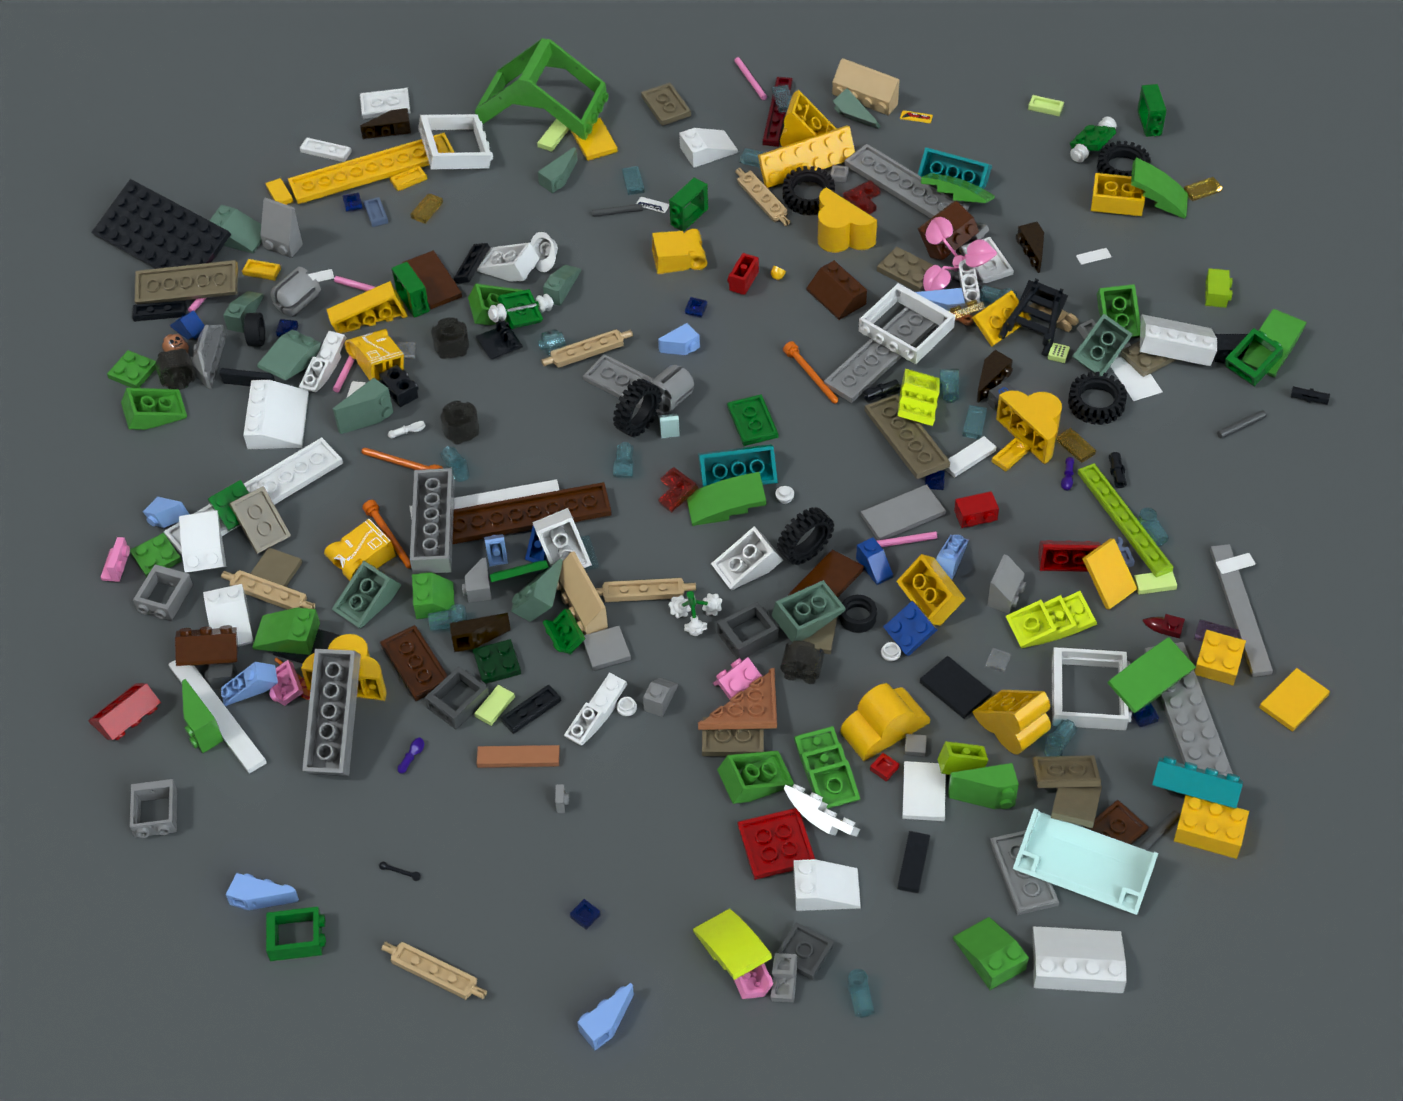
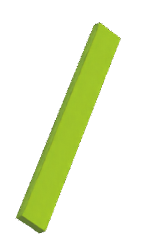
M1096 464L1078 469V475L1154 576L1159 577L1172 572L1173 565Z

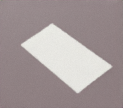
M1127 343L1123 349L1131 346V344ZM1121 352L1110 367L1121 383L1124 384L1126 391L1133 401L1162 393V390L1151 374L1142 377L1120 356Z

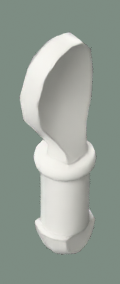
M418 421L408 426L404 425L401 428L390 430L388 437L394 439L397 436L408 434V431H421L424 429L425 423L424 421Z

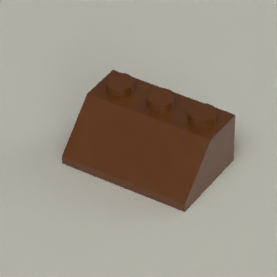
M953 201L918 228L930 258L939 260L945 259L952 252L943 241L937 245L930 244L927 241L926 230L934 218L943 217L952 224L953 234L946 238V241L954 251L979 233L974 217L958 201Z
M835 260L821 267L807 286V291L838 320L865 306L867 302V289Z
M224 625L220 628L212 629V627L206 626L201 627L199 630L182 628L180 631H176V666L237 662V627Z

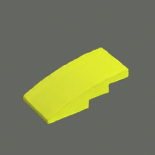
M905 368L897 416L933 426L937 398L940 393V378Z
M1081 591L1065 598L1059 595L1044 603L1042 600H1039L1006 615V619L1021 648L1055 641L1097 625Z
M731 909L693 928V932L714 961L717 960L734 980L772 959L770 951L758 936Z

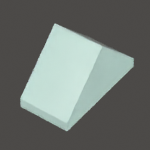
M676 413L658 415L661 438L679 437L678 415Z

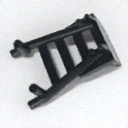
M1035 279L1034 282L1029 280L1017 307L1003 324L998 337L1005 339L1007 332L1012 331L1016 323L1045 335L1042 342L1044 348L1041 354L1048 356L1053 345L1057 320L1068 295L1063 294L1064 289L1060 288L1059 291L1039 283V279ZM1030 301L1052 310L1051 315L1027 306L1028 302ZM1023 312L1049 323V328L1020 317L1019 314Z

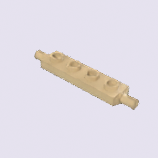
M741 168L736 169L735 173L739 176L737 179L738 184L773 222L781 221L784 226L789 225L790 220L786 218L788 214L787 209L751 170L745 173Z
M616 329L551 351V357L541 359L543 366L553 363L557 368L622 347L624 346L623 339L633 337L631 329L622 333Z
M239 570L235 574L223 571L221 575L222 579L230 581V586L242 584L246 595L287 610L297 607L315 609V603L306 601V594Z
M682 578L604 582L602 588L595 589L599 596H603L605 602L657 600L684 595V591H696V583H684Z
M384 942L382 945L383 951L392 954V964L465 1000L471 994L481 999H484V996L487 994V990L477 986L478 981L476 977L404 942H401L397 947L388 942Z

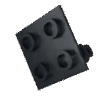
M505 320L496 322L495 329L476 336L490 360L523 347Z

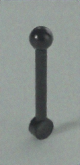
M383 861L379 864L381 870L388 869L412 877L414 881H418L421 878L419 872L411 873L387 865Z

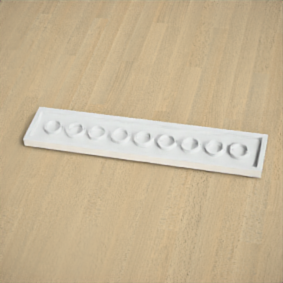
M321 437L247 481L244 485L250 493L251 485L257 487L258 481L265 483L270 491L268 495L275 505L343 464V460ZM209 504L194 514L207 512V510L214 511V509ZM219 519L221 535L223 536L230 531H227ZM178 522L165 530L164 534L182 555L180 525Z

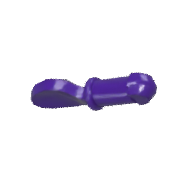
M1068 457L1065 461L1066 469L1064 474L1066 476L1061 481L1062 488L1067 491L1073 485L1074 459L1072 457Z
M416 738L411 743L409 752L405 754L401 764L398 765L397 770L400 774L407 771L408 766L414 760V755L422 752L424 748L422 738Z

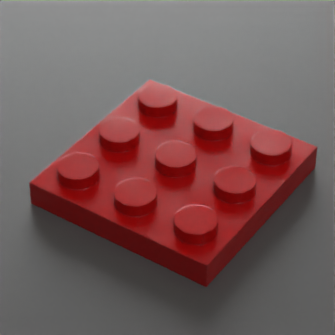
M796 808L737 822L754 880L793 871L794 860L815 859L801 814Z

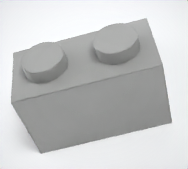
M1003 555L990 583L987 606L1010 614L1012 607H1017L1019 601L1018 594L1019 592L1023 593L1026 582H1024L1025 573L1008 555Z

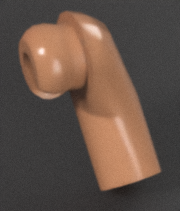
M965 311L953 312L955 321H959L965 326L973 324V316Z

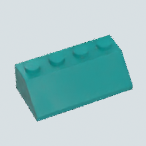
M925 147L918 175L921 177L929 173L948 175L965 180L984 189L988 182L992 165Z
M772 444L698 453L703 487L721 480L760 472L763 485L778 483L774 446Z
M1169 756L1159 757L1152 783L1153 786L1237 808L1243 786V780H1240L1239 776L1227 773V776L1218 774L1219 771L1213 768L1200 769L1197 768L1198 765L1191 762H1185V764L1176 762L1177 759Z

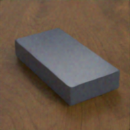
M379 197L363 201L372 227L388 223V218Z

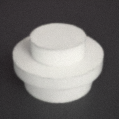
M781 486L776 490L775 496L780 503L787 504L794 498V490L789 486Z
M888 642L882 647L881 656L887 661H896L901 656V649L896 643Z
M623 697L617 703V711L622 716H631L637 710V704L631 697Z

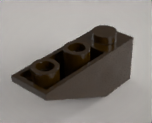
M408 108L391 110L360 125L362 138L369 139L411 134Z
M1038 222L1018 226L1016 241L1022 246L1023 252L1028 256L1031 266L1036 269L1037 273H1040L1044 231Z
M994 350L984 360L977 394L978 403L987 398L989 390L1001 384L1002 380L1005 377H1009L1013 371V360L997 350Z
M508 613L450 623L454 652L475 649L510 631Z

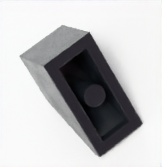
M1215 334L1217 338V352L1214 361L1225 362V358L1248 334ZM1249 346L1240 355H1242L1249 348Z

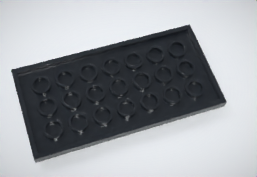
M132 179L128 181L92 231L96 237L155 269L211 263L231 236L228 230Z

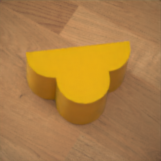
M798 90L791 97L784 118V129L780 143L783 147L837 128Z
M824 188L819 195V246L823 250L833 253L842 252L849 247L856 250H867L875 246L877 219L830 189Z
M1006 391L1000 394L996 420L1014 437L1030 446V452L1043 464L1051 460L1062 411V404L1059 398L1048 392H1036L1029 396L1020 391Z
M345 634L335 638L330 643L328 649L354 650L361 655L357 697L385 701L387 691L379 663L370 657L366 641L355 634ZM314 653L305 659L301 667L308 690H311Z
M883 683L872 688L863 696L858 704V710L844 721L840 733L860 758L866 761L904 739L906 734H912L928 725L930 717L905 688L893 689L889 684Z
M1000 690L972 712L977 721L986 730L994 733L999 742L1013 754H1020L1051 729V723L1046 714L1050 709V702L1045 691Z

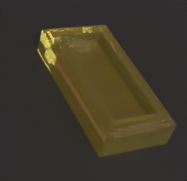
M1214 177L1184 186V190L1188 193V197L1195 201L1221 192L1222 186Z
M428 193L413 210L411 218L426 223L441 206L443 199Z
M1072 428L1057 436V441L1081 463L1096 453V450Z

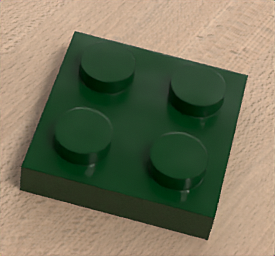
M511 639L473 649L481 680L485 684L521 674Z

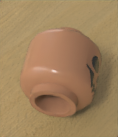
M169 334L164 338L162 349L170 359L182 360L187 356L189 346L181 335Z

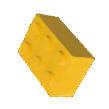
M1095 173L1091 211L1142 216L1145 202L1143 190L1131 185L1132 176Z
M921 554L896 581L910 601H914L934 625L941 626L966 599L937 560L927 555Z
M1185 795L1174 842L1237 859L1249 811Z

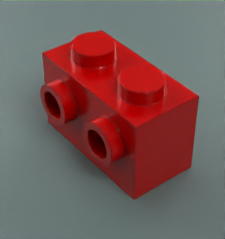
M742 253L728 276L729 291L746 295L759 273V257Z
M992 491L955 499L954 512L961 528L998 520L999 507Z

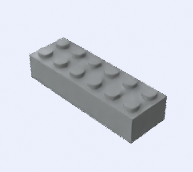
M452 468L414 470L410 564L413 574L452 572L455 487Z
M315 649L302 771L308 774L349 776L361 655L354 650Z

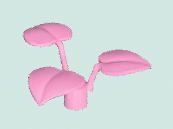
M934 218L926 230V239L933 245L943 241L955 256L952 262L954 267L943 266L941 268L938 265L930 267L923 279L925 291L943 290L946 288L951 280L948 270L959 271V263L962 260L966 259V264L969 267H979L995 257L997 252L986 241L975 240L967 247L968 254L964 256L958 255L946 241V238L953 234L952 224L946 218Z

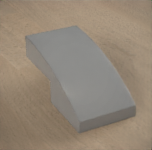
M775 953L772 968L773 986L770 998L773 1002L794 1003L797 955Z

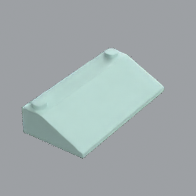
M1034 808L1013 869L1137 915L1158 853L1138 848L1069 822L1052 819L1050 815L1039 812L1038 809Z

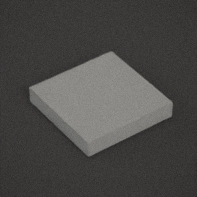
M620 626L584 635L586 639L583 641L593 671L631 660V655Z

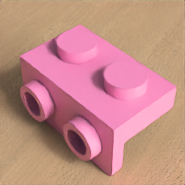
M117 537L114 547L110 549L101 574V580L120 582L130 554V547L127 545L125 538Z
M748 657L743 660L738 658L730 664L732 668L729 671L724 669L716 675L717 680L713 682L714 686L719 685L729 700L740 691L746 690L749 684L760 676L762 677Z
M287 660L276 668L278 683L270 689L269 695L274 702H279L286 706L304 692L293 662Z
M764 963L734 980L742 999L764 997L773 986L772 977Z

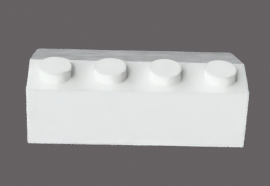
M1141 315L1140 352L1211 366L1217 352V338L1212 328Z
M251 380L243 434L247 449L302 448L309 391L272 380Z
M1033 926L1034 988L1123 993L1126 985V961L1121 931Z

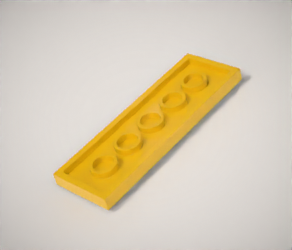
M846 125L758 155L764 185L769 188L783 183L786 175L790 174L792 170L796 172L798 167L803 170V166H807V170H810L811 166H814L816 171L818 167L822 170L845 162L848 157L855 153L850 126Z

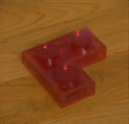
M869 180L843 193V198L864 212L871 214L876 211L877 206L870 199L880 195V189Z
M673 467L660 478L669 490L658 501L672 513L698 489V486L694 481Z

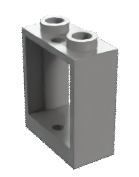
M154 565L133 599L137 611L144 615L149 614L159 619L172 621L193 586L190 575L185 572ZM157 583L176 587L166 605L148 600Z
M173 779L131 784L130 829L135 838H146L151 835H168L169 833L177 832V788ZM169 798L168 820L140 823L141 801Z

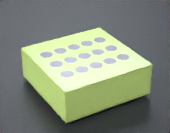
M1053 343L1048 359L1065 363L1070 346Z

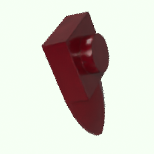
M1165 614V617L1143 619L1144 624L1153 631L1180 639L1185 621L1184 618Z

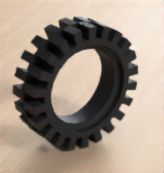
M1117 141L1116 145L1114 142H1111L1110 146L1108 144L1105 145L1099 152L1097 172L1132 176V170L1122 171L1115 169L1109 164V161L1117 157H1125L1135 160L1137 157L1150 164L1151 157H1149L1150 154L1148 152L1146 153L1145 148L1141 149V145L1138 144L1135 147L1134 142H1131L1130 145H1127L1128 141H1124V144H1121V141Z
M803 166V170L798 167L796 172L792 170L784 178L782 196L784 203L788 204L789 209L793 207L795 213L799 209V214L803 215L804 211H807V215H810L811 211H813L814 215H817L819 197L816 199H803L798 197L793 189L799 183L813 182L819 184L823 189L828 188L835 193L834 179H832L830 174L827 175L825 170L821 173V168L819 167L816 171L814 166H811L810 170H807V166Z
M1088 372L1087 377L1085 374H1082L1080 378L1077 377L1075 382L1073 381L1071 384L1068 398L1069 409H1072L1073 415L1077 414L1079 420L1084 417L1083 422L1087 423L1090 419L1093 425H1095L1096 421H1099V425H1103L1104 420L1107 424L1111 423V419L1116 421L1117 417H1120L1125 409L1127 391L1124 390V384L1120 385L1121 381L1119 379L1114 381L1115 376L1113 375L1107 378L1108 373L1100 376V372H1096L1095 376H1093L1092 372ZM1088 389H1101L1110 393L1114 402L1108 407H1092L1082 400L1081 394Z
M637 379V381L634 380L632 382V385L629 384L627 386L628 390L622 392L624 396H620L618 399L620 403H616L615 407L618 409L614 410V415H616L613 417L615 428L632 437L640 436V433L643 434L645 428L648 429L650 427L649 423H653V416H657L658 412H656V409H660L658 403L662 400L660 398L662 396L661 390L658 386L645 379ZM643 397V402L641 404L639 411L632 418V414L636 405Z
M818 507L809 508V511L807 509L804 510L803 515L801 513L797 514V519H791V525L787 524L785 526L787 530L781 532L782 536L778 538L777 549L793 565L803 564L806 559L808 561L811 560L812 555H818L817 551H822L824 549L822 547L823 544L827 545L829 542L827 539L832 537L831 533L834 532L833 520ZM815 527L808 538L797 545L802 536Z

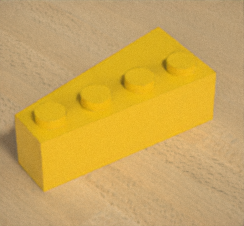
M391 281L326 309L331 325L336 333L340 334L360 329L363 325L373 326L379 321L386 320V322L393 321L395 317H408L404 304Z

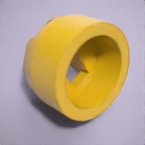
M773 266L771 276L773 279L780 280L784 277L786 271Z

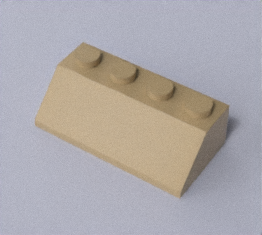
M841 59L833 80L832 94L839 96L848 88L864 107L889 116L898 105L899 79L849 60Z
M573 551L562 563L556 590L561 591L563 603L565 605L568 604V609L577 620V624L584 635L608 629L606 607L575 551Z

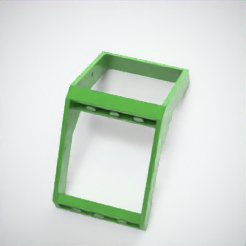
M542 38L498 69L476 107L475 114H478L479 120L484 124L512 104L542 108L581 139L586 140L588 135L591 134L592 127L597 122L598 115L602 112L605 102L608 101L609 95L606 92L605 82L555 42ZM546 66L566 69L595 93L582 119H579L536 85ZM520 74H522L519 79H517L516 81H514L513 83H511L509 86H507L506 88H504V86H505L507 83H509L510 81H512L513 79H515L517 76H519Z

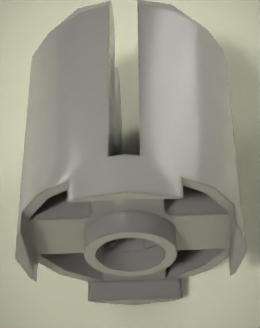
M297 267L274 286L270 293L275 307L288 316L296 315L315 299L321 291L318 281L316 279L312 280L306 274L308 270L303 267Z
M670 365L650 381L658 386L662 393V396H660L662 400L658 403L660 409H656V412L661 415L673 410L691 395L694 389V380L691 374L679 365Z

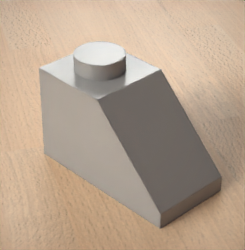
M482 558L465 575V584H462L463 596L467 595L468 603L492 600L486 558Z
M663 678L652 681L643 697L644 711L663 717L678 687V683Z

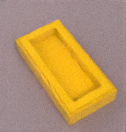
M420 166L390 177V182L397 191L427 180V175Z
M281 178L265 183L274 201L286 205L293 202V198Z
M248 259L242 273L246 276L275 281L281 266L280 264Z
M1015 437L992 457V463L1006 472L1030 451V446Z

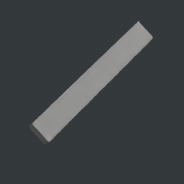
M1230 544L1211 546L1210 552L1239 639L1246 640L1244 654L1252 677L1272 675L1273 669L1239 570L1222 574L1216 565L1218 561L1234 557Z

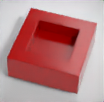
M882 753L870 766V771L885 781L899 769V763L885 753Z

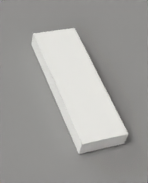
M306 138L300 147V152L341 162H345L352 152L351 147Z
M983 436L948 459L950 467L945 470L955 478L994 453L996 446Z

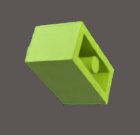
M1208 268L1205 285V306L1227 308L1228 301L1232 300L1233 293L1230 290L1233 278H1230V270Z
M945 741L937 759L941 774L950 775L952 772L984 768L988 762L984 746Z

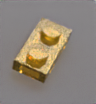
M974 299L966 302V306L960 307L958 305L950 308V312L957 319L982 310L985 306L983 301H976Z

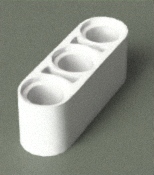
M965 259L959 263L960 286L965 300V308L969 311H974L980 306L979 286L975 267H969Z

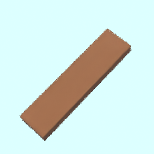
M478 746L477 768L559 766L560 746Z

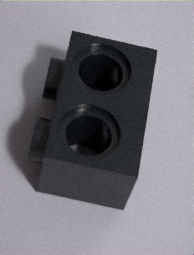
M398 365L379 374L380 382L389 389L390 397L399 407L418 398L417 390L419 388L414 380L411 381L407 372Z

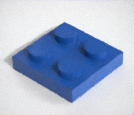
M911 601L883 626L907 656L911 655L937 631V628L914 601Z

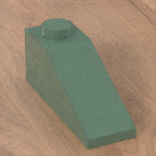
M848 88L833 100L836 105L834 109L839 115L843 113L846 118L877 129L881 127Z
M573 147L538 171V179L541 186L554 193L566 184L578 161L576 148Z
M565 264L549 276L543 286V292L553 299V304L561 306L579 276L581 268Z
M247 291L232 301L223 315L227 329L244 333L246 313L256 312L264 298V294Z

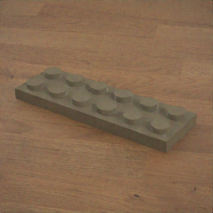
M236 260L136 271L135 303L137 305L238 294V262Z
M897 394L865 405L867 415L916 479L950 467L948 458L919 422L897 416L899 396Z

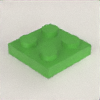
M128 350L107 373L109 379L131 388H140L155 371L158 364L155 360Z
M164 533L130 549L132 557L146 578L154 565L171 568L182 562L181 557Z

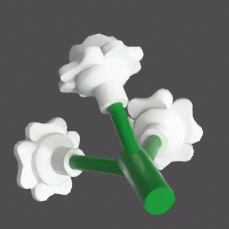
M692 591L687 592V599H684L683 595L672 597V602L668 604L671 615H675L678 619L680 617H687L688 612L691 611V621L684 625V631L689 632L693 636H698L703 633V630L707 629V623L699 620L696 615V604L703 605L702 609L706 611L708 616H716L718 611L722 610V599L716 593H708L707 598L705 597L703 601L696 600Z

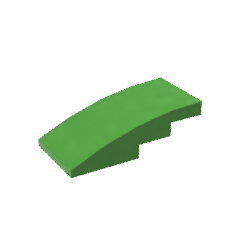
M1136 157L1133 161L1131 185L1142 189L1144 197L1155 201V207L1185 219L1187 216L1188 193L1166 173Z
M934 173L921 177V184L937 185V192L953 193V200L987 203L994 199V195L962 179Z
M1276 309L1271 311L1259 331H1263L1269 339L1275 340L1282 345L1283 356L1266 375L1275 378L1281 365L1283 366L1287 356L1292 352L1307 322ZM1253 340L1241 361L1252 369L1257 370L1273 352Z
M760 472L721 480L686 494L692 526L728 521L730 515L748 513V508L766 506V497Z
M1168 637L1123 669L1107 683L1135 714L1160 697L1163 692L1174 686L1180 679L1191 673L1196 666Z
M834 726L794 736V741L812 792L823 797L822 801L828 804L827 809L860 800L849 762L845 758L841 743L838 742Z

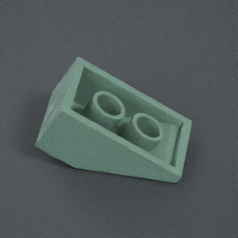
M221 205L209 220L231 233L224 246L253 254L262 242L261 224L236 208Z
M1103 314L1072 358L1093 373L1100 372V376H1103L1133 334Z
M291 330L276 341L257 364V367L287 380L308 368L312 358L317 357L321 342L314 340L312 337H307L296 330Z
M372 378L333 408L338 432L340 434L380 423L393 413L389 389L375 378Z
M562 559L557 560L541 571L520 592L514 595L511 612L531 622L552 608L562 568Z
M363 560L332 610L361 629L392 601L401 584Z
M823 580L776 601L772 617L791 642L795 644L812 636L842 614L846 608Z

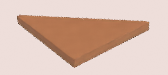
M771 668L766 675L760 676L753 681L746 690L737 693L727 704L714 710L707 719L698 722V730L777 728L775 668Z

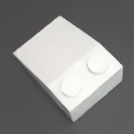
M692 128L679 133L680 149L693 168L738 153V149L724 130Z
M530 242L491 247L478 267L477 272L510 282L524 281L535 267L539 257Z
M568 508L532 522L550 565L559 559L564 561L573 551H575L583 568L592 565Z
M218 510L179 516L181 550L185 573L227 567Z
M754 526L714 560L711 565L730 590H734L769 573L783 559L766 537Z
M242 584L203 592L209 627H212V629L220 628L224 625L237 627L238 647L254 643L247 598Z
M816 859L794 860L796 911L861 908L857 868Z

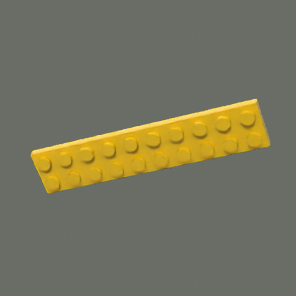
M445 133L433 136L438 153H455ZM420 139L288 178V183L297 203L301 204L386 179L417 166L421 168L429 166V161L423 141Z

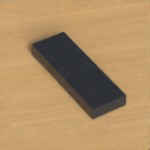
M488 243L474 244L453 279L455 283L471 281L490 249Z
M186 300L133 305V321L180 318L186 314Z
M221 368L220 376L224 384L251 386V380L275 381L271 373Z
M547 685L503 715L501 722L514 734L561 702V697L550 685Z
M909 831L898 890L919 894L930 835Z

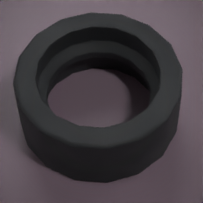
M246 313L244 334L248 346H263L265 323L262 313Z
M856 594L843 600L842 604L846 610L840 614L839 619L845 629L851 632L862 633L874 626L877 617V607L871 598ZM861 607L866 609L870 616L863 620H854L847 615V611L851 608Z

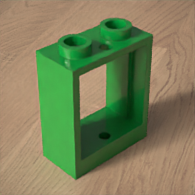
M1158 84L1142 85L1137 112L1145 136H1161L1167 110Z
M694 177L669 200L670 225L684 232L708 210V184Z
M404 262L392 267L395 289L412 316L415 318L430 312L426 288L409 263Z
M1253 328L1225 358V364L1228 369L1255 387L1283 356V347L1279 342L1269 339L1263 331ZM1253 340L1273 352L1256 371L1238 359V356Z
M318 906L266 913V952L270 961L322 955V947L326 946L325 933L322 934V927H326L325 915L321 914ZM313 921V941L279 945L280 924Z

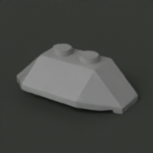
M220 324L204 326L197 343L194 344L193 357H190L189 361L194 375L208 389H212L227 337L224 326Z

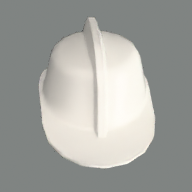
M538 232L531 240V245L539 257L535 266L540 272H548L555 264L558 246L547 233Z

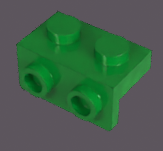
M564 609L553 621L546 619L543 621L546 633L553 641L554 648L559 652L571 654L586 639L569 609Z

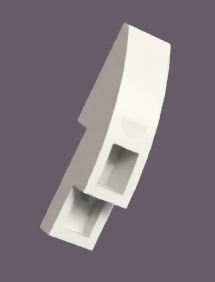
M328 331L317 357L312 358L299 385L301 389L317 392L327 382L341 358L340 351L346 340L344 334Z
M609 673L591 701L584 704L564 734V737L580 746L587 742L614 711L618 698L628 685L627 682Z
M796 784L793 787L785 785L784 790L793 805L816 827L835 836L838 829L850 835L858 836L860 829L854 826L856 822L845 817L843 820L837 818V813L826 808L828 804L822 801V796L811 792V795L804 793L805 788Z

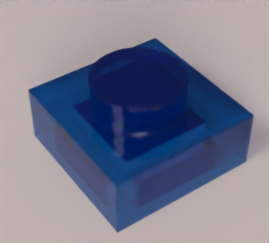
M359 192L343 196L346 212L363 208Z
M690 297L685 308V314L702 318L707 308V301Z
M280 319L276 330L277 337H281L291 330L297 331L298 322Z
M938 471L925 477V485L927 484L932 490H944L945 471Z
M1151 703L1135 714L1132 712L1139 727L1159 721V716Z
M583 899L571 911L570 918L587 930L601 913L586 899Z

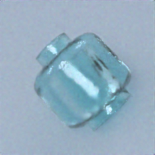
M556 329L543 332L541 340H538L540 350H544L548 355L551 354V351L566 345L563 333Z

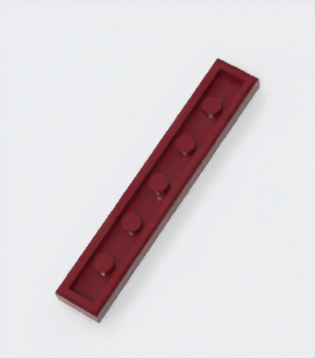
M776 78L763 136V145L779 147L793 78Z

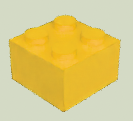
M1206 630L1195 674L1234 685L1246 640Z

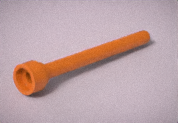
M793 341L788 342L783 347V352L788 357L794 358L830 401L837 404L839 401L838 397L824 384V381L799 354V347Z
M363 448L361 451L363 455L414 470L443 469L440 465L427 466L369 448Z
M368 500L363 504L362 509L366 515L374 518L382 532L391 540L394 550L406 568L410 569V559L379 514L378 504L375 500Z

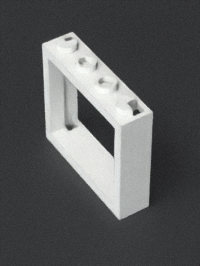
M478 114L420 115L419 131L431 169L489 168L490 161L493 160V153L489 150L486 132L483 131V124L479 120ZM474 130L480 152L438 153L431 131Z
M898 283L859 319V332L887 347L892 352L899 354L906 360L917 364L954 328L955 315ZM896 302L939 325L917 348L874 324Z
M1054 647L1052 654V726L1126 730L1128 722L1131 723L1132 711L1128 710V706L1120 697L1119 715L1062 712V664L1118 668V673H1120L1130 665V661H1127V652Z

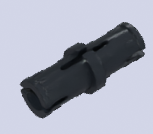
M897 379L885 384H877L876 387L863 391V394H866L863 395L864 399L869 402L878 397L884 398L889 393L899 391L900 387L897 386H900Z
M1293 386L1291 398L1307 400L1308 403L1312 401L1328 405L1330 393L1314 391L1312 388L1308 390Z
M1112 452L1111 455L1109 454L1110 473L1113 475L1115 487L1124 488L1127 485L1124 475L1125 467L1122 464L1120 453Z

